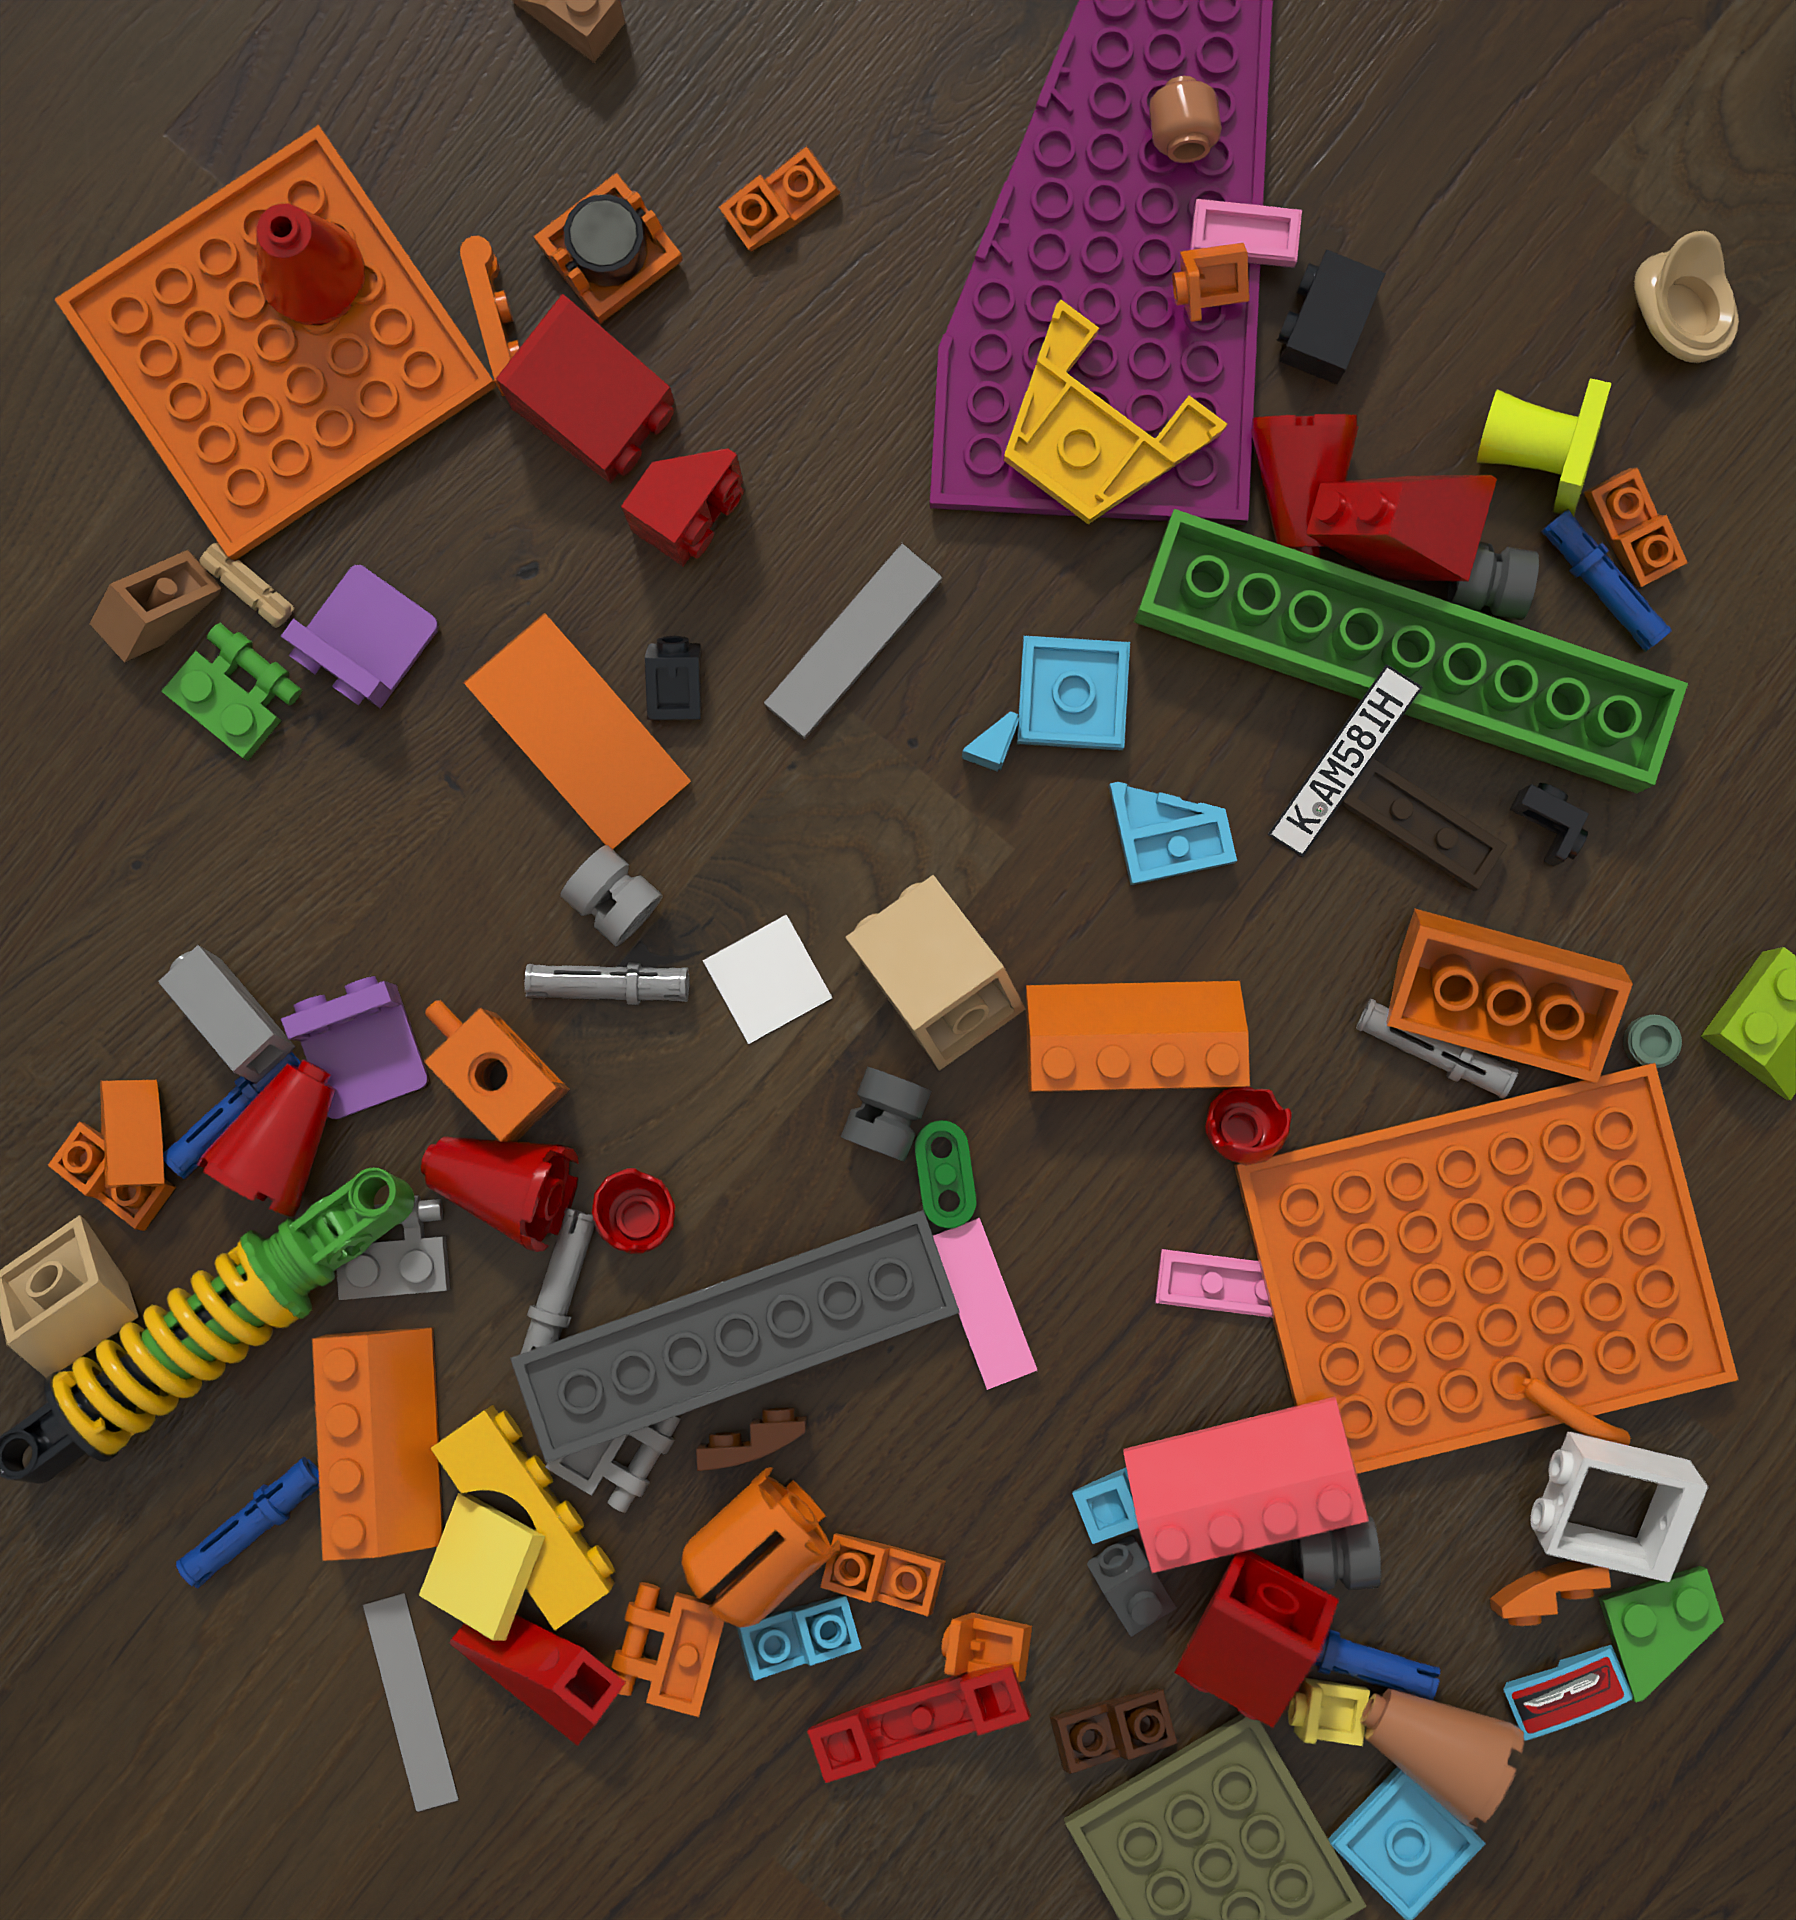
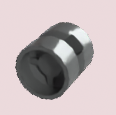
M1479 542L1469 582L1448 581L1447 602L1477 612L1486 605L1489 606L1494 616L1516 620L1525 619L1529 612L1537 584L1539 554L1536 551L1506 547L1498 554L1494 552L1491 543Z
M867 1066L857 1093L862 1101V1105L859 1108L851 1109L841 1138L905 1162L915 1137V1132L910 1127L911 1122L922 1119L932 1091Z
M1369 1515V1521L1292 1539L1296 1576L1325 1592L1328 1589H1333L1339 1579L1348 1590L1379 1588L1381 1582V1559L1378 1535L1373 1518Z

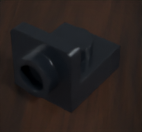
M665 636L658 638L657 643L648 644L645 654L647 720L701 719L700 643H689V639L683 636Z

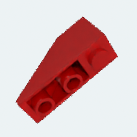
M517 1615L514 1617L506 1641L492 1640L464 1623L449 1642L451 1646L577 1746L594 1727L626 1684L623 1679L584 1648Z

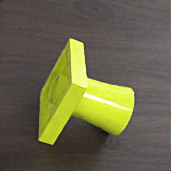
M1590 378L1579 417L1525 402L1497 389L1482 435L1477 463L1506 464L1560 474L1561 478L1553 512L1562 514L1569 509L1574 516L1599 434L1612 383Z

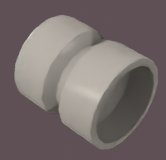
M604 845L593 853L572 875L562 889L560 897L581 916L592 914L595 917L594 928L616 947L625 942L646 921L662 900L663 895L641 875L631 878L628 875L629 864L608 845Z

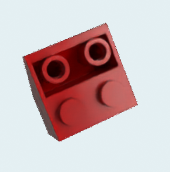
M727 448L652 462L621 505L631 531L683 567L691 555L698 559L713 539L714 532L710 530L721 513L728 516L738 505L744 494L745 489L741 487L743 478L738 456Z

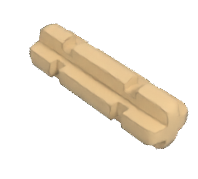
M219 543L212 544L202 554L200 564L217 579L220 578V582L252 609L258 610V614L272 626L280 627L291 616L294 610L293 605L278 592L273 593L274 589L240 560L234 561L229 559Z

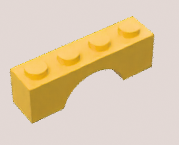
M492 1405L430 1449L461 1494L477 1490L500 1492L516 1500L529 1513L536 1531L544 1535L545 1539L526 1589L553 1629L556 1630L610 1592L615 1584L610 1575L615 1573V1569L601 1547L596 1545L591 1549L579 1530L584 1527V1523L572 1504L567 1500L562 1503L558 1501L548 1486L553 1482V1478L549 1470L545 1468V1464L536 1455L529 1458L517 1441L523 1435L514 1419L505 1410L498 1413Z

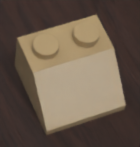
M81 1215L0 1270V1318L7 1345L45 1378L74 1364L75 1360L95 1348L101 1341L119 1333L124 1324L138 1318L128 1282L88 1222Z

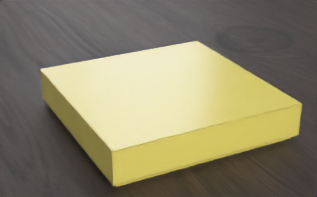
M458 1493L419 1596L488 1638L506 1641L545 1536L470 1494Z

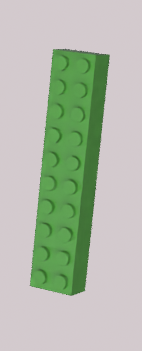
M1176 509L1173 510L1168 521L1134 623L1360 700L1365 696L1385 665H1389L1423 687L1404 715L1636 794L1654 786L1688 685L1686 682Z

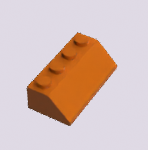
M1414 909L1398 958L1386 1023L1387 1026L1598 1084L1633 983L1623 965Z
M1240 981L1026 985L1028 1092L1209 1089L1250 1086L1248 1027Z
M434 1327L335 1333L313 1338L323 1561L376 1558L438 1547L444 1526L441 1466L439 1460L430 1449L439 1442Z

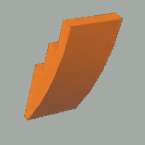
M545 613L463 682L601 841L611 849L620 844L691 782L643 724Z

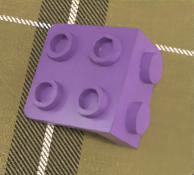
M354 565L348 570L307 627L293 619L281 637L294 647L288 656L315 675L321 667L337 678L332 687L358 706L366 698L381 709L436 634L439 624L433 615L362 565Z
M376 976L360 979L346 985L347 995L328 1002L325 995L300 1001L293 1005L295 1014L281 1018L287 1038L301 1042L307 1061L331 1074L327 1084L336 1089L328 1113V1117L332 1119H341L423 1089L429 1082V1076L397 985L386 981L378 983Z

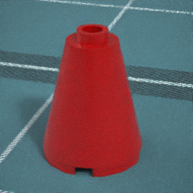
M276 204L263 212L256 226L257 269L259 285L268 303L280 314L303 325L327 324L345 315L352 307L351 303L359 290L362 291L365 282L364 259L354 239L338 225L292 204Z
M1313 414V416L1280 415L1252 418L1251 432L1277 544L1320 557V547L1325 545L1306 535L1320 483L1347 480L1359 428L1357 426V415Z
M302 1059L298 1067L287 1063L203 1153L197 1166L204 1168L203 1172L252 1201L255 1198L261 1201L269 1198L273 1201L269 1209L289 1217H294L300 1207L336 1089L327 1084L331 1074Z
M445 1136L436 1144H431L426 1149L421 1162V1173L425 1175V1182L428 1188L524 1248L540 1252L545 1251L549 1247V1245L541 1241L548 1233L558 1236L565 1215L564 1210L565 1208L571 1209L578 1178L569 1175V1161L579 1163L575 1150L564 1145L517 1141L501 1142L499 1140Z

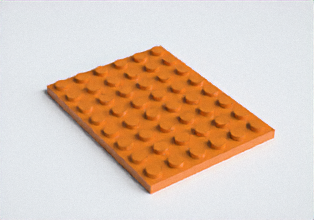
M1655 1063L1600 1075L1598 1084L1580 1080L1273 1155L1269 1160L1247 1166L1243 1164L1234 1165L1294 1406L1336 1396L1357 1474L1562 1424L1563 1422L1525 1395L1526 1387L1522 1383L1526 1378L1531 1381L1533 1379H1540L1564 1398L1593 1416L1738 1380Z

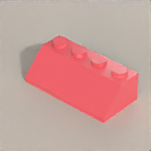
M1336 1396L1125 1448L1123 1451L1136 1518L1152 1573L1369 1521Z

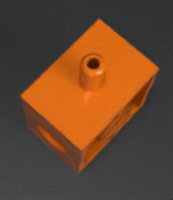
M436 1000L425 1010V1016L443 1033L447 1040L424 1063L499 1141H518L570 1090L497 1013L479 1008L463 1024L441 1000ZM502 1062L507 1068L508 1076L503 1087L496 1090L490 1082V1074L494 1066Z

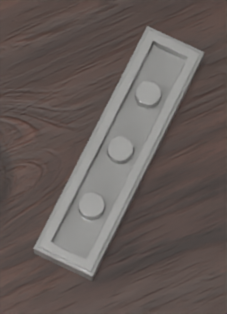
M901 544L764 702L765 707L805 740L942 582V576L904 544Z

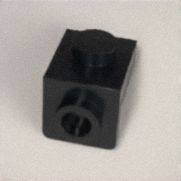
M1539 783L1536 787L1530 784L1518 792L1509 810L1557 834L1544 858L1545 863L1555 866L1564 862L1567 857L1573 860L1580 852L1588 836V831L1582 827L1589 813L1567 803L1568 795L1554 786Z

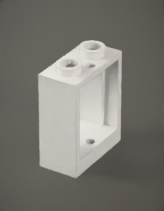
M1568 1431L1561 1450H1556L1551 1458L1549 1465L1550 1479L1543 1497H1539L1535 1501L1531 1511V1527L1545 1553L1670 1582L1707 1491V1484L1690 1460ZM1588 1467L1658 1483L1637 1538L1567 1522Z

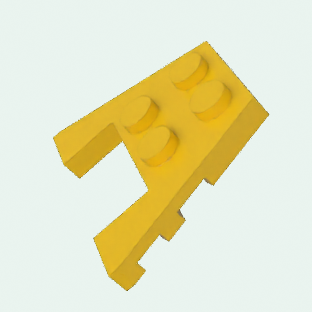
M1060 300L1052 315L1049 329L1042 344L1003 461L1084 522L1090 524L1218 438L1226 429L1227 423L1189 395L1156 438L1150 436L1068 374L1098 335L1099 327L1063 300Z

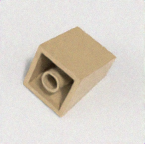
M934 875L922 883H915L906 888L897 901L880 913L865 917L859 922L855 930L846 936L847 941L939 1071L1026 1010L1004 966Z

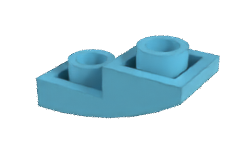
M846 1595L827 1598L769 1614L760 1623L753 1626L736 1627L750 1678L754 1681L805 1663L812 1666L861 1649Z

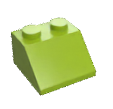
M1780 947L1761 953L1701 1037L1787 1101L1791 1100L1796 1094V955L1785 947Z

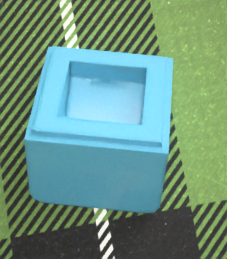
M1011 711L967 745L962 751L961 758L997 772L998 769L1001 770L1018 726V714Z

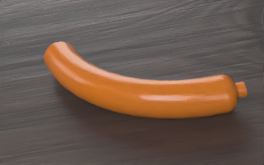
M1526 1378L1523 1381L1522 1385L1526 1387L1525 1395L1572 1429L1582 1435L1629 1446L1631 1438L1626 1430L1594 1417L1564 1398L1540 1379H1533L1531 1381Z

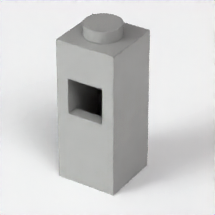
M199 945L192 951L179 956L172 963L170 971L158 981L230 1069L255 1084L295 1048V1045L287 1038L219 957Z

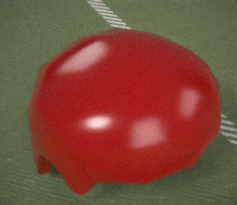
M1233 1087L1224 1089L1210 1103L1207 1109L1205 1129L1210 1143L1222 1157L1247 1166L1266 1162L1283 1147L1289 1135L1292 1115L1289 1108L1284 1109L1280 1106L1270 1089Z
M627 1168L607 1176L594 1193L592 1217L597 1232L612 1248L628 1254H643L661 1246L674 1226L676 1206L668 1188L665 1187V1184L660 1179L643 1173L636 1168Z

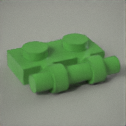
M218 623L207 635V640L220 649L219 656L215 661L211 663L195 651L161 692L243 759L248 761L282 721L268 710L266 706L275 695L290 706L299 698L302 689L289 679V671L278 662L270 664L252 649L253 642L241 632L234 634L223 624ZM238 666L242 667L257 680L256 685L249 693L229 678Z

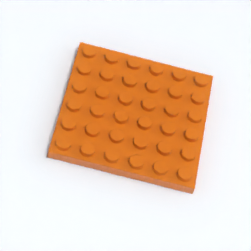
M319 125L55 298V301L228 558L234 561L497 387ZM283 203L295 205L338 225L354 239L364 259L365 282L362 291L359 290L351 303L352 307L345 315L327 324L303 325L280 314L268 303L261 291L258 280L256 226L260 216L271 206Z

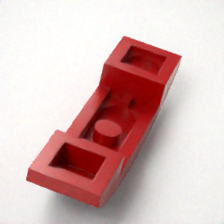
M1006 1664L941 1679L879 1699L814 1725L807 1732L824 1781L828 1783L876 1768L882 1760L975 1731L977 1735L985 1734L1029 1720L1031 1715L1013 1664Z

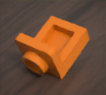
M1244 242L1180 251L1181 272L1172 274L1173 293L1176 305L1185 306L1190 322L1202 321L1201 308L1249 301L1248 252Z
M973 1612L952 1619L942 1639V1655L946 1658L945 1674L958 1676L966 1672L1013 1664L1019 1683L1025 1681L1032 1626Z

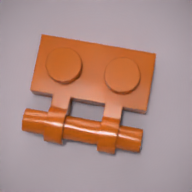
M640 1582L635 1602H629L624 1619L629 1624L622 1649L615 1651L611 1666L612 1669L616 1670L615 1674L626 1682L618 1694L631 1696L636 1677L652 1682L646 1703L699 1717L725 1622L708 1610V1607L713 1603L712 1601L698 1599L697 1597L679 1592L675 1594L670 1613L659 1610L655 1607L661 1588L650 1583ZM649 1629L665 1633L657 1661L643 1656Z

